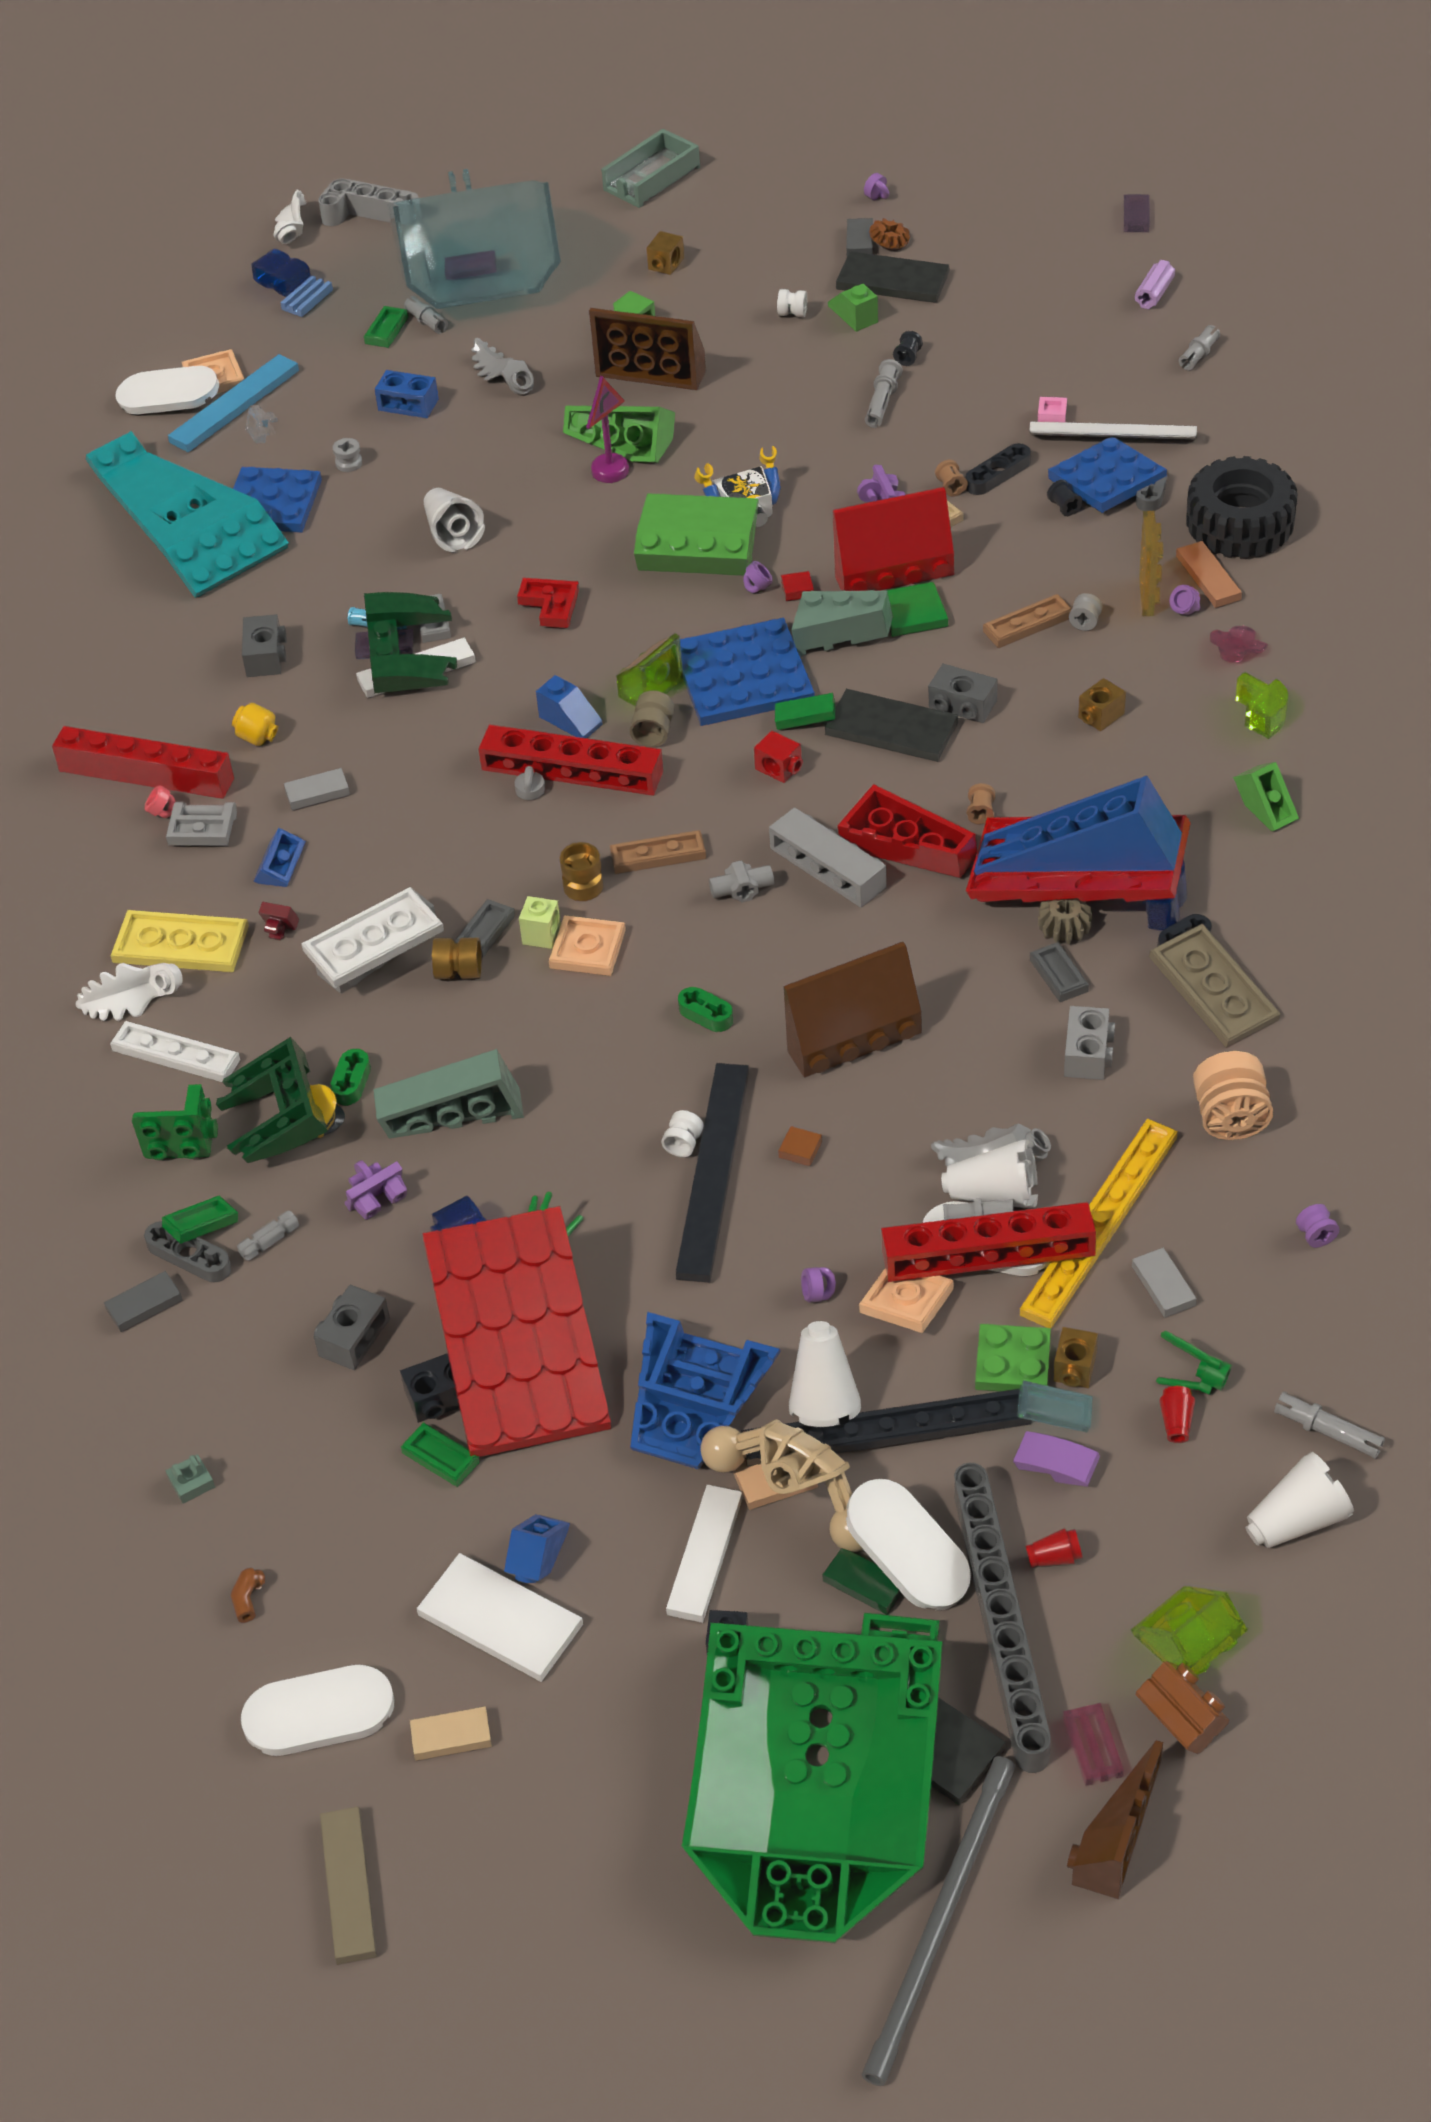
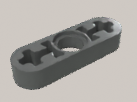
M162 1221L151 1224L145 1230L144 1238L147 1248L153 1255L208 1282H220L229 1276L231 1264L225 1250L199 1237L180 1244L162 1227ZM194 1247L197 1249L191 1256L183 1257L179 1255L183 1248Z

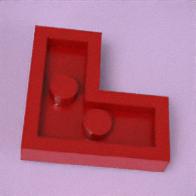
M523 578L517 595L518 605L542 607L539 616L540 626L568 628L579 593V582Z

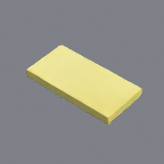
M127 910L110 956L113 963L147 966L172 963L178 968L234 972L249 925L247 919Z

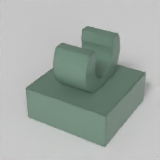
M198 1454L191 1455L189 1459L179 1464H174L171 1468L165 1470L182 1504L215 1488L213 1479Z

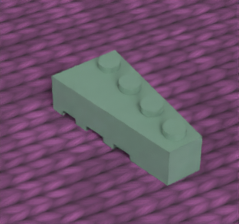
M497 1049L373 1089L377 1121L388 1138L432 1132L434 1126L440 1125L450 1127V1129L462 1127V1122L482 1119V1124L496 1122L495 1117L511 1115L512 1119L524 1118L520 1088Z

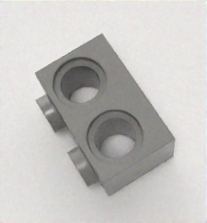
M1070 1006L1064 1077L1104 1080L1105 1067L1112 1066L1113 1047H1107V1042H1114L1115 1022H1109L1108 1008Z

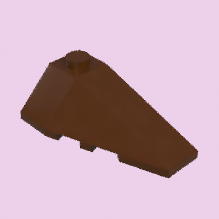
M1156 1740L1084 1831L1080 1846L1072 1845L1067 1862V1868L1073 1869L1072 1885L1119 1899L1162 1762L1164 1742Z

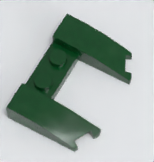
M404 592L364 593L374 694L448 685V678L443 674L446 668L456 670V657L400 654L397 627L452 621L451 612L449 610H442L438 605V597Z
M292 1037L279 1043L222 1081L226 1087H232L231 1093L217 1098L216 1105L221 1111L258 1099L273 1091L275 1093L280 1112L227 1145V1149L233 1155L241 1152L244 1153L241 1158L246 1163L282 1154L328 1131L322 1110L315 1104L306 1074L310 1072L305 1052Z

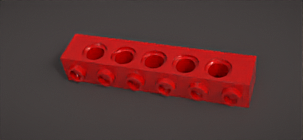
M490 724L478 748L482 771L519 776L525 772L527 766H531L533 771L541 774L544 780L652 796L656 792L664 771L662 749Z
M1088 1202L881 1228L882 1253L888 1282L1096 1256V1229Z

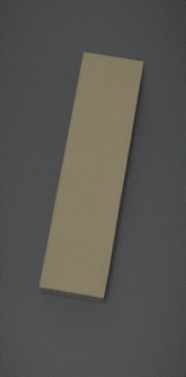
M359 1806L320 1813L336 1963L339 1965L377 1957Z

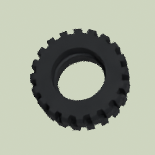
M1243 456V458L1227 457L1224 461L1218 459L1213 461L1211 466H1204L1191 480L1188 488L1186 526L1189 528L1188 531L1193 539H1196V542L1203 541L1211 553L1216 555L1221 553L1227 558H1232V556H1238L1240 559H1248L1249 556L1261 557L1265 552L1272 553L1277 550L1293 533L1298 496L1297 487L1285 470L1281 471V468L1274 463L1268 464L1265 459L1259 458L1255 460L1251 459V456Z

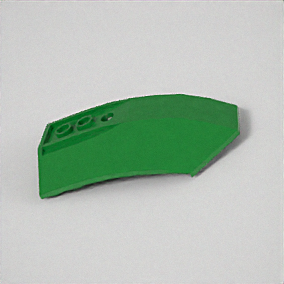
M711 1623L694 1769L681 1847L753 1936L835 1944L923 1869L934 1759L942 1641ZM817 1709H826L832 1714V1720L826 1727H815L810 1722L812 1713ZM814 1745L825 1747L829 1753L827 1762L822 1766L809 1764L806 1760V1753L810 1747Z

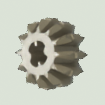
M1074 898L1048 900L1041 903L1038 926L1039 930L1043 931L1045 938H1053L1055 943L1063 940L1069 945L1072 939L1081 941L1084 934H1089L1092 911L1086 901Z

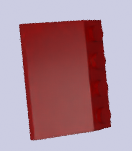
M944 487L833 510L835 578L841 590L881 591L954 575V548L947 496Z

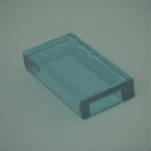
M1023 1381L1019 1390L1017 1417L1087 1433L1091 1427L1093 1396Z

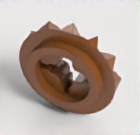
M885 218L882 221L875 220L869 231L870 237L874 242L889 249L905 247L910 239L909 229L903 227V223L894 222V219L892 221H888Z

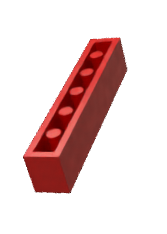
M63 726L52 745L59 772L154 788L161 785L172 791L224 799L234 780L227 752Z

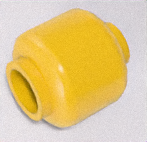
M255 703L240 706L232 720L235 735L255 746H261L266 740L271 742L278 731V725H275V714Z

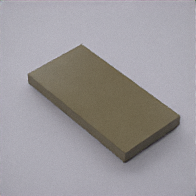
M1203 924L1150 950L1149 958L1226 1048L1279 1021V1011Z

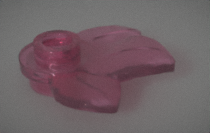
M1234 626L1229 632L1216 629L1210 633V642L1218 646L1220 657L1229 662L1242 661L1247 653L1258 654L1264 652L1268 646L1265 642L1255 640L1256 633L1248 626Z

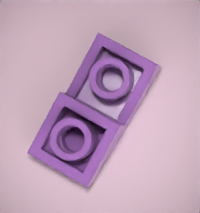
M1026 1431L1013 1462L1020 1470L1050 1474L1055 1482L1088 1487L1100 1455L1092 1449L1071 1441Z

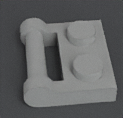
M174 802L166 834L168 845L228 846L233 821L237 816L236 803L225 802L224 805H186L185 802Z

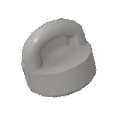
M527 766L525 772L516 777L514 781L517 796L524 800H534L544 794V778L541 774L534 772L531 766Z

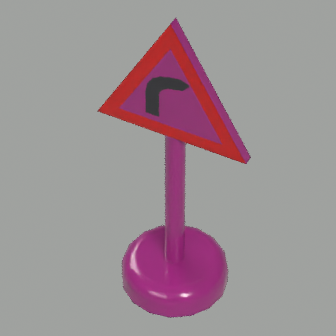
M600 375L586 428L590 429L602 420L605 453L593 460L591 473L597 481L614 483L628 475L629 464L627 459L621 454L612 453L608 414L624 403L625 400Z

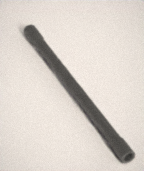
M996 1756L992 1761L982 1785L980 1798L879 2038L875 2041L861 2075L867 2082L873 2085L884 2086L898 2054L901 2038L1000 1800L1004 1797L1016 1766L1005 1757Z

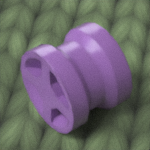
M1323 1204L1307 1207L1296 1218L1300 1231L1306 1232L1305 1239L1313 1248L1329 1244L1337 1237L1340 1230L1335 1220L1329 1219L1330 1212Z

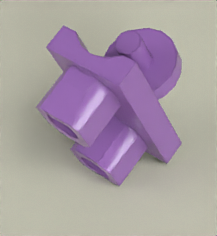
M874 465L872 479L862 480V483L857 488L858 496L864 502H873L905 495L903 491H896L898 488L896 475L886 474L882 465Z
M362 1160L354 1164L357 1174L348 1179L352 1188L346 1191L347 1200L344 1204L349 1211L356 1209L365 1220H368L381 1211V1205L375 1197L382 1192L385 1193L392 1204L405 1198L407 1188L401 1178L402 1167L396 1161L382 1170L378 1162L368 1167Z

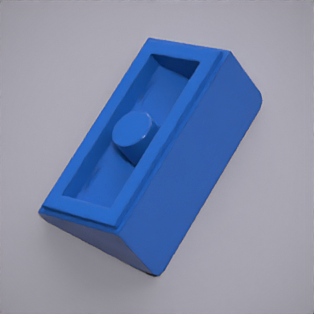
M278 827L270 840L253 882L287 887L306 841Z

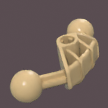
M778 1419L770 1421L761 1428L743 1433L730 1426H717L705 1434L700 1446L701 1456L705 1464L714 1471L722 1473L731 1472L744 1462L746 1454L760 1451L761 1467L770 1488L779 1494L795 1492L825 1481L836 1511L830 1521L832 1540L839 1548L851 1552L864 1550L852 1537L846 1522V1508L852 1491L844 1471L849 1469L850 1466L847 1461L845 1462L832 1451L829 1445L823 1444L814 1437L804 1433L803 1429L783 1424Z

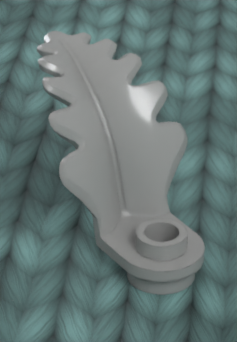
M480 338L474 339V347L471 351L476 354L472 356V360L479 361V363L474 365V369L483 368L477 374L478 376L487 375L484 378L487 381L503 375L511 391L518 395H525L532 390L534 378L525 361L514 360L511 357L503 358L504 354L502 352L495 353V347H487L488 343L483 342ZM516 379H521L524 383V386H520L516 382Z
M1018 1123L1008 1129L992 1127L986 1131L984 1137L969 1135L968 1142L959 1138L954 1139L953 1142L945 1139L943 1142L938 1140L931 1144V1148L937 1153L939 1160L945 1158V1165L948 1166L1024 1139L1029 1140L1027 1148L1032 1147L1035 1161H1042L1047 1157L1048 1151L1051 1149V1143L1042 1130L1037 1128L1031 1130Z

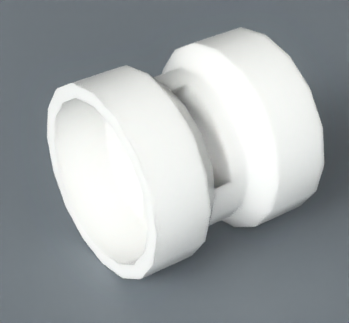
M780 289L777 301L778 316L794 314L796 317L804 318L807 311V291L798 290L796 293H792L788 289Z
M685 1110L676 1111L670 1120V1128L665 1131L661 1143L670 1154L677 1157H688L695 1148V1139L700 1137L704 1124L700 1117L692 1112Z

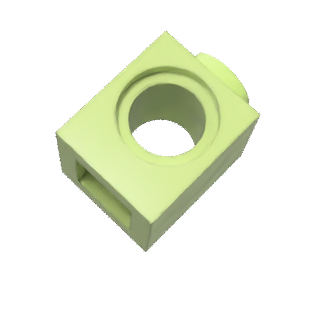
M527 896L519 916L523 945L553 949L561 926L558 900Z

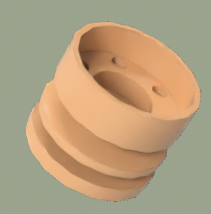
M1241 1051L1222 1052L1207 1058L1198 1065L1193 1074V1083L1196 1097L1199 1101L1203 1127L1209 1135L1224 1140L1245 1139L1258 1134L1269 1125L1273 1118V1106L1270 1101L1269 1091L1266 1088L1263 1065L1256 1056Z

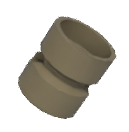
M647 691L639 695L629 729L632 739L638 744L645 747H657L665 743L675 709L674 702L668 695L659 691Z

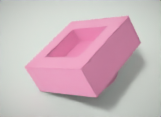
M1040 397L1038 422H1065L1067 398Z

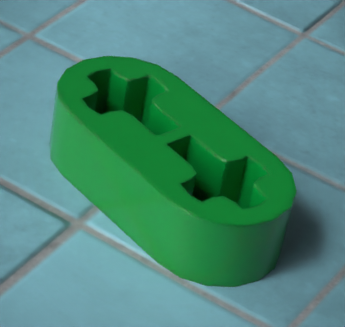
M688 987L680 991L678 1007L682 1016L714 1032H723L732 1026L733 1009L727 1001L698 987Z
M347 1050L339 1059L330 1085L331 1090L335 1094L336 1103L339 1105L349 1106L355 1104L362 1096L371 1070L369 1057L364 1050Z

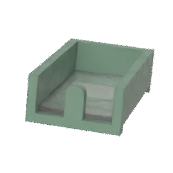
M661 129L601 169L603 190L640 208L644 205V201H648L649 198L654 197L694 170V168H700L699 146L665 129Z

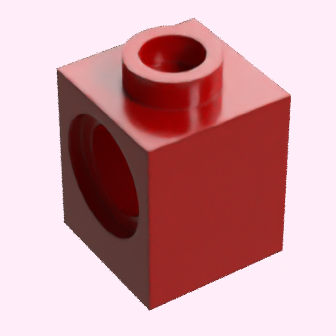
M771 730L754 747L755 770L785 783L793 774H797L802 767L801 744Z

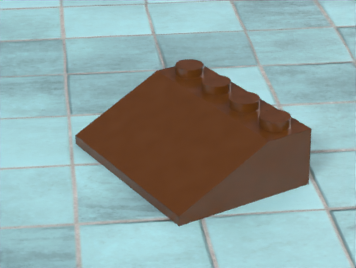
M590 308L589 316L596 377L601 375L609 379L698 390L706 372L705 349L694 321Z
M904 942L784 986L787 1051L804 1078L824 1072L826 1069L844 1062L853 1061L873 1051L882 1050L886 1046L910 1039L922 1033V1011L907 947Z

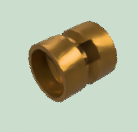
M585 842L572 843L566 846L561 851L559 857L564 893L575 901H588L596 898L603 889L599 850L594 845Z
M479 937L460 938L458 943H455L451 938H435L432 945L434 978L453 979L456 973L462 979L480 978L482 951Z

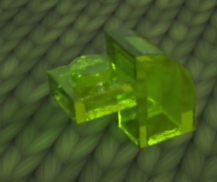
M1246 672L1242 673L1237 678L1235 700L1246 706L1245 726L1270 739L1285 724L1288 704L1287 688L1278 679H1275L1268 685Z

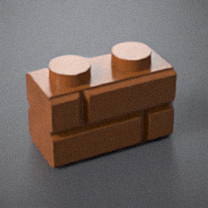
M1169 1661L1163 1662L1152 1674V1677L1147 1679L1136 1691L1135 1695L1186 1750L1196 1754L1201 1753L1212 1742L1214 1736H1217L1229 1724L1230 1720L1221 1712L1225 1705L1211 1691L1208 1690L1205 1694L1195 1684L1199 1680L1198 1676L1187 1665L1181 1663L1178 1666Z

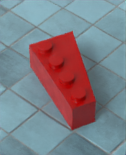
M875 784L870 787L837 825L840 837L856 844L870 856L961 878L971 866L977 853L975 833Z

